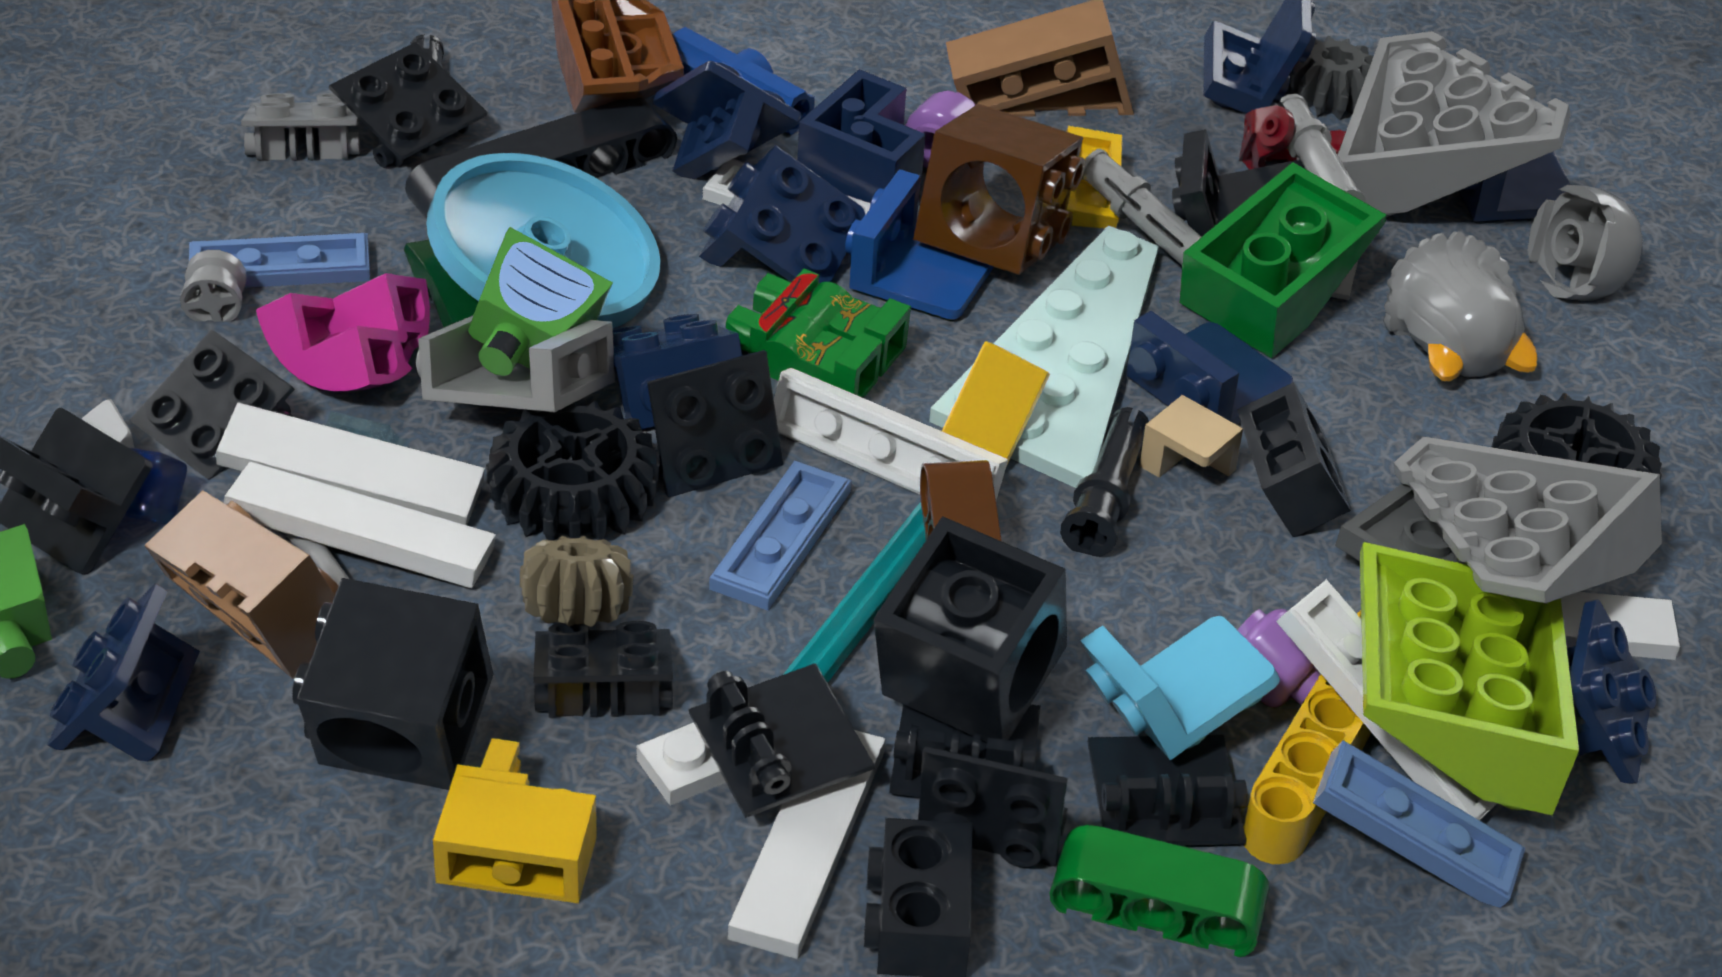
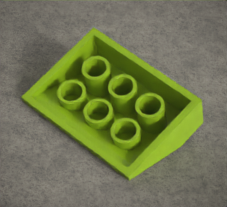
M1363 542L1360 550L1363 716L1482 800L1498 803L1513 810H1529L1553 816L1579 752L1561 598L1548 603H1541L1481 591L1473 580V571L1469 565Z

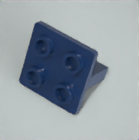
M707 61L657 91L653 104L688 124L672 172L689 179H696L711 170L715 171L741 154L745 155L758 146L796 127L802 115L796 109L785 104L784 99L778 94L758 88L741 78L734 68L714 61Z
M155 583L137 602L130 597L126 598L109 621L106 633L101 635L94 631L86 639L72 664L74 668L80 671L76 682L71 681L64 688L51 709L50 717L58 722L47 746L56 750H63L86 729L139 761L148 762L159 752L200 653L198 649L155 624V620L168 592L166 589Z
M1599 599L1588 601L1583 606L1576 646L1567 647L1579 746L1577 757L1589 752L1602 750L1620 782L1634 784L1638 782L1642 756H1645L1649 749L1646 730L1650 709L1656 706L1654 682L1648 671L1645 669L1640 670L1631 656L1626 633L1622 625L1618 621H1611Z

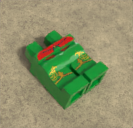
M804 268L792 282L767 273L758 283L754 292L753 310L757 312L738 305L728 315L726 320V329L739 333L741 350L749 354L762 350L767 351L770 378L779 381L781 371L793 368L864 398L877 383L878 376L882 377L906 348L911 306L889 298L881 308L852 297L843 287L836 283H819V274Z

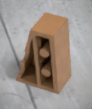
M1103 0L1087 1L946 42L957 93H961L971 99L975 105H984L1018 117H1035L1034 110H1067L1068 116H1085V109H1117L1119 115H1134Z

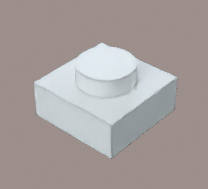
M694 723L637 745V761L670 806L726 783Z

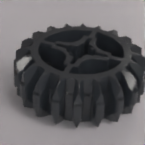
M1563 393L1558 401H1554L1548 396L1540 394L1535 404L1520 402L1515 412L1506 413L1505 419L1499 425L1497 436H1494L1491 446L1498 449L1660 474V480L1662 477L1660 472L1662 463L1659 458L1660 446L1650 441L1651 430L1635 426L1633 414L1619 415L1615 413L1613 403L1600 406L1592 403L1589 396L1584 401L1572 400L1567 393Z
M596 400L587 407L576 406L575 403H572L556 412L542 411L537 413L523 409L520 421L505 422L503 433L493 437L489 463L486 464L487 483L490 484V497L494 502L495 510H502L507 525L520 522L525 538L542 528L547 540L554 541L558 538L559 533L569 534V538H580L582 533L591 532L596 540H602L608 526L612 530L625 535L629 520L643 521L647 506H653L654 497L657 494V480L660 479V461L657 459L655 445L652 443V434L641 429L639 419H624L620 407L603 411Z

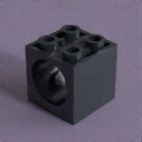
M942 516L873 619L882 695L974 736V733L981 734V740L985 742L988 741V738L1009 740L1067 647L1066 569Z
M341 578L333 602H325L319 611L315 627L316 648L310 663L303 662L299 666L292 690L293 702L299 705L304 720V735L311 741L318 764L449 790L457 764L464 765L494 675L478 603Z

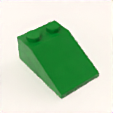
M1292 162L1183 252L1179 303L1210 322L1219 324L1240 340L1268 357L1273 358L1309 327L1384 226L1386 214Z

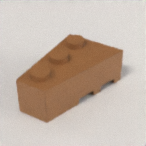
M202 490L144 546L166 577L294 679L301 663H310L317 645L315 627L319 611L325 602H333L339 585L325 571L315 565L309 554L256 523L237 503L230 501L228 504H225Z

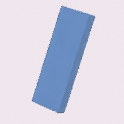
M368 233L189 242V260L197 253L205 250H221L239 259L246 269L247 279L244 288L370 281Z
M794 460L710 576L709 590L768 611L850 494L852 480Z
M1344 740L1331 752L1313 800L1315 805L1480 902L1501 908L1510 900L1525 851L1524 846Z

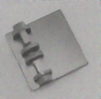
M288 93L264 94L260 96L261 103H252L241 120V127L254 126L255 133H245L244 148L245 155H256L257 161L286 160L285 128H289L291 160H297L298 128H306L308 160H314L315 128L319 130L320 159L348 160L349 154H360L359 132H349V126H357L359 118L334 93L318 94L317 102H295L294 95Z

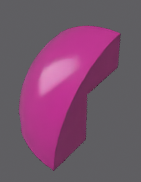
M388 273L378 276L335 298L289 293L256 309L265 339L283 366L301 381L316 388L329 391H360L380 387L402 378L411 371L412 367L408 364L413 351L419 347L418 339L428 335L430 324V304L426 279Z

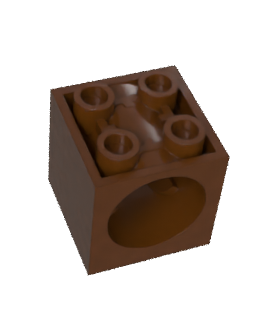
M975 105L935 131L913 240L1020 275L1037 260H1043L1047 252L1056 243L1063 244L1069 234L1073 213L1067 210L1071 191H1075L1081 181L1085 167V159L1079 157L1083 137L984 105ZM984 162L993 163L1003 168L1015 179L1024 198V217L1005 211L992 199L984 181Z

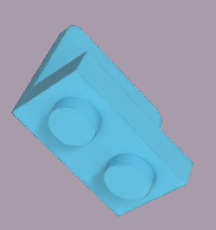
M1215 616L1208 619L1141 666L1103 625L1080 640L1094 663L1085 672L1106 703L1113 702L1124 722L1136 736L1145 731L1170 760L1187 748L1199 744L1206 735L1242 710L1257 704L1265 694L1273 690L1280 682V677L1274 666L1223 616Z

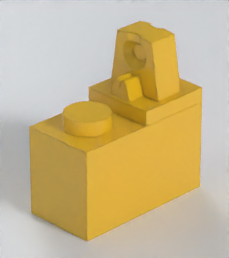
M492 738L481 767L457 764L433 837L436 883L579 904L597 839L596 795L573 792L567 789L529 786L528 774L520 773L521 760L517 757L520 752V742Z

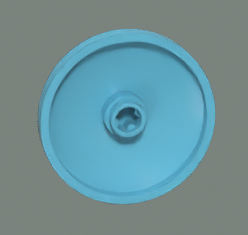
M519 153L488 154L466 160L455 166L442 178L437 186L427 214V234L436 258L448 275L463 290L478 301L509 227L613 282L598 318V321H611L612 329L630 321L642 310L658 280L660 272L659 249L655 237L643 217L614 189L590 174L559 161Z

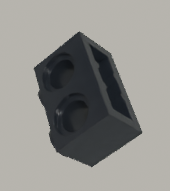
M1294 382L1237 409L1261 488L1292 537L1301 535L1351 511L1323 429Z
M885 818L883 847L869 846L866 890L881 891L880 904L866 903L864 948L878 949L877 974L914 977H966L971 939L972 823Z

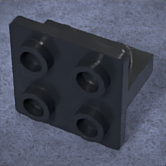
M57 408L32 450L0 436V483L9 488L0 502V524L8 529L25 524L31 544L73 571L83 575L89 574L152 470L153 463L75 414L63 408Z

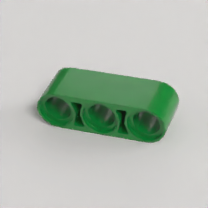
M1085 825L1076 827L1068 833L1049 896L1050 902L1060 913L1066 914L1067 909L1091 914L1092 921L1136 932L1138 926L1164 932L1162 938L1205 949H1208L1209 944L1235 950L1234 956L1244 957L1253 952L1257 945L1269 894V881L1261 870L1241 860L1101 826Z

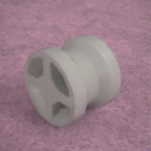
M205 250L197 253L189 260L185 272L186 282L180 295L181 308L189 318L194 321L232 322L238 317L242 306V292L247 279L246 269L241 261L232 254L221 250Z

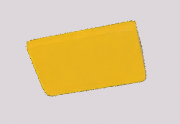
M985 341L942 432L1008 459V465L1050 373L993 343Z

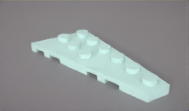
M1108 225L993 343L1050 373L1011 459L1075 488L1082 478L1092 473L1104 444L1129 357L1134 320L1140 317L1157 260L1158 245L1138 238L1130 232ZM972 366L930 408L929 422L942 428L944 427Z

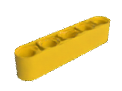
M1361 610L1357 613V615H1358L1360 618H1361ZM1322 674L1318 677L1251 791L1244 824L1246 835L1244 847L1252 856L1262 862L1287 864L1296 860L1304 852L1327 812L1315 805L1313 800L1331 752L1342 740L1362 751L1372 733Z

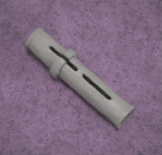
M1289 94L1280 99L1281 102L1293 114L1295 120L1293 139L1290 145L1286 147L1290 155L1297 160H1301L1306 170L1366 203L1364 194L1358 189L1332 147L1331 133L1324 123L1322 124L1320 120L1315 119L1308 108L1306 100L1301 95Z
M1104 149L1094 150L1085 158V167L1081 179L1087 181L1111 202L1110 210L1120 219L1128 217L1153 239L1159 247L1164 249L1182 265L1183 252L1199 240L1201 236L1150 192L1151 185L1141 176H1131L1109 157Z

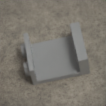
M473 316L418 339L419 351L416 358V368L421 378L422 400L556 412L615 382L611 321L589 320L530 347V369L517 363L512 372L506 376L493 374L481 364L478 354L484 344L472 338L468 332Z

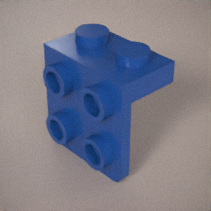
M899 169L885 189L879 188L875 192L869 211L863 219H856L848 231L845 251L851 254L849 288L886 300L891 298L907 304L911 308L946 319H957L962 316L994 266L913 240L918 214L920 175Z

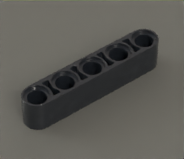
M644 98L617 100L428 160L418 165L410 173L406 180L405 191L407 197L427 219L432 199L440 181L451 169L466 160L496 153L528 154L562 162L597 178L612 172L618 175L645 166L644 162L661 156L663 159L669 158L676 148L677 135L676 131Z

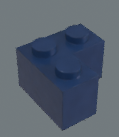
M859 69L799 121L797 161L845 195L871 203L875 192L879 188H886L899 169L920 175V191L926 134L904 125L907 88Z

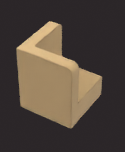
M1181 395L1146 424L1139 466L1160 478L1182 458L1186 457L1202 467L1211 466L1230 476L1236 470L1243 428Z

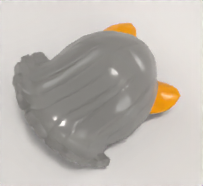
M1454 231L1449 238H1446L1443 233L1433 235L1431 239L1421 240L1418 247L1412 246L1407 250L1404 259L1397 261L1392 269L1391 277L1387 281L1390 293L1387 295V301L1384 304L1386 313L1383 321L1388 331H1393L1395 335L1410 336L1415 342L1420 344L1423 350L1428 353L1430 369L1440 380L1452 381L1458 376L1469 378L1483 377L1495 373L1504 365L1526 373L1535 371L1537 366L1536 348L1531 339L1524 333L1523 313L1520 302L1516 297V289L1512 286L1513 279L1508 273L1510 267L1508 262L1500 257V252L1495 247L1486 246L1483 240H1476L1473 235L1466 237L1462 232Z

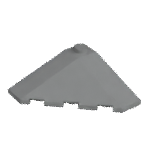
M1433 31L1384 37L1379 40L1338 156L1358 189L1364 194L1366 203L1383 212L1388 217L1396 213L1408 212L1562 148L1571 116L1569 105L1554 98L1547 102L1548 107L1533 100L1537 96L1533 85L1509 72L1501 77V81L1488 75L1491 70L1487 60L1465 48L1456 52L1457 57L1444 51L1447 47L1445 38Z
M1424 436L1394 462L1395 475L1402 484L1411 487L1414 491L1415 502L1429 521L1436 522L1440 526L1444 541L1459 561L1466 562L1473 571V580L1481 591L1548 603L1635 573L1662 544L1660 474Z

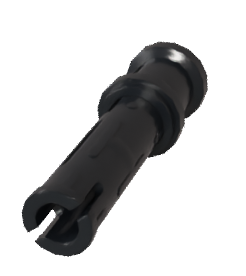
M1125 407L1115 411L1110 420L1106 439L1092 473L1082 478L1074 490L1073 502L1075 508L1068 511L1064 517L1060 531L1063 542L1072 551L1102 557L1111 552L1116 545L1119 531L1116 523L1125 517L1130 507L1131 497L1127 485L1143 445L1145 426L1149 422L1148 417L1140 410L1133 425L1128 424L1133 408Z

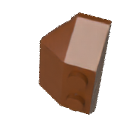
M551 0L557 56L574 113L617 100L636 99L639 97L647 99L656 94L657 91L684 76V67L665 13L648 0Z

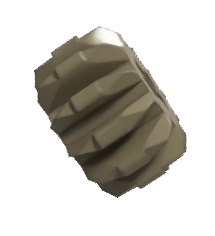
M561 536L556 541L542 540L536 543L534 547L524 551L523 566L520 567V588H522L525 612L532 616L541 617V620L548 624L560 622L566 623L568 627L574 624H585L592 627L598 621L610 623L617 620L619 615L629 610V599L633 595L634 575L631 574V560L628 559L627 550L622 547L611 545L606 539L590 540L585 536L580 538Z

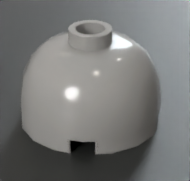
M1564 186L1559 190L1565 192L1556 201L1547 199L1540 206L1530 229L1528 243L1529 262H1538L1555 284L1541 281L1553 297L1579 301L1599 300L1622 289L1632 278L1641 256L1643 243L1641 226L1634 211L1626 202L1613 193L1588 186ZM1562 264L1575 266L1570 287L1555 280L1556 267Z

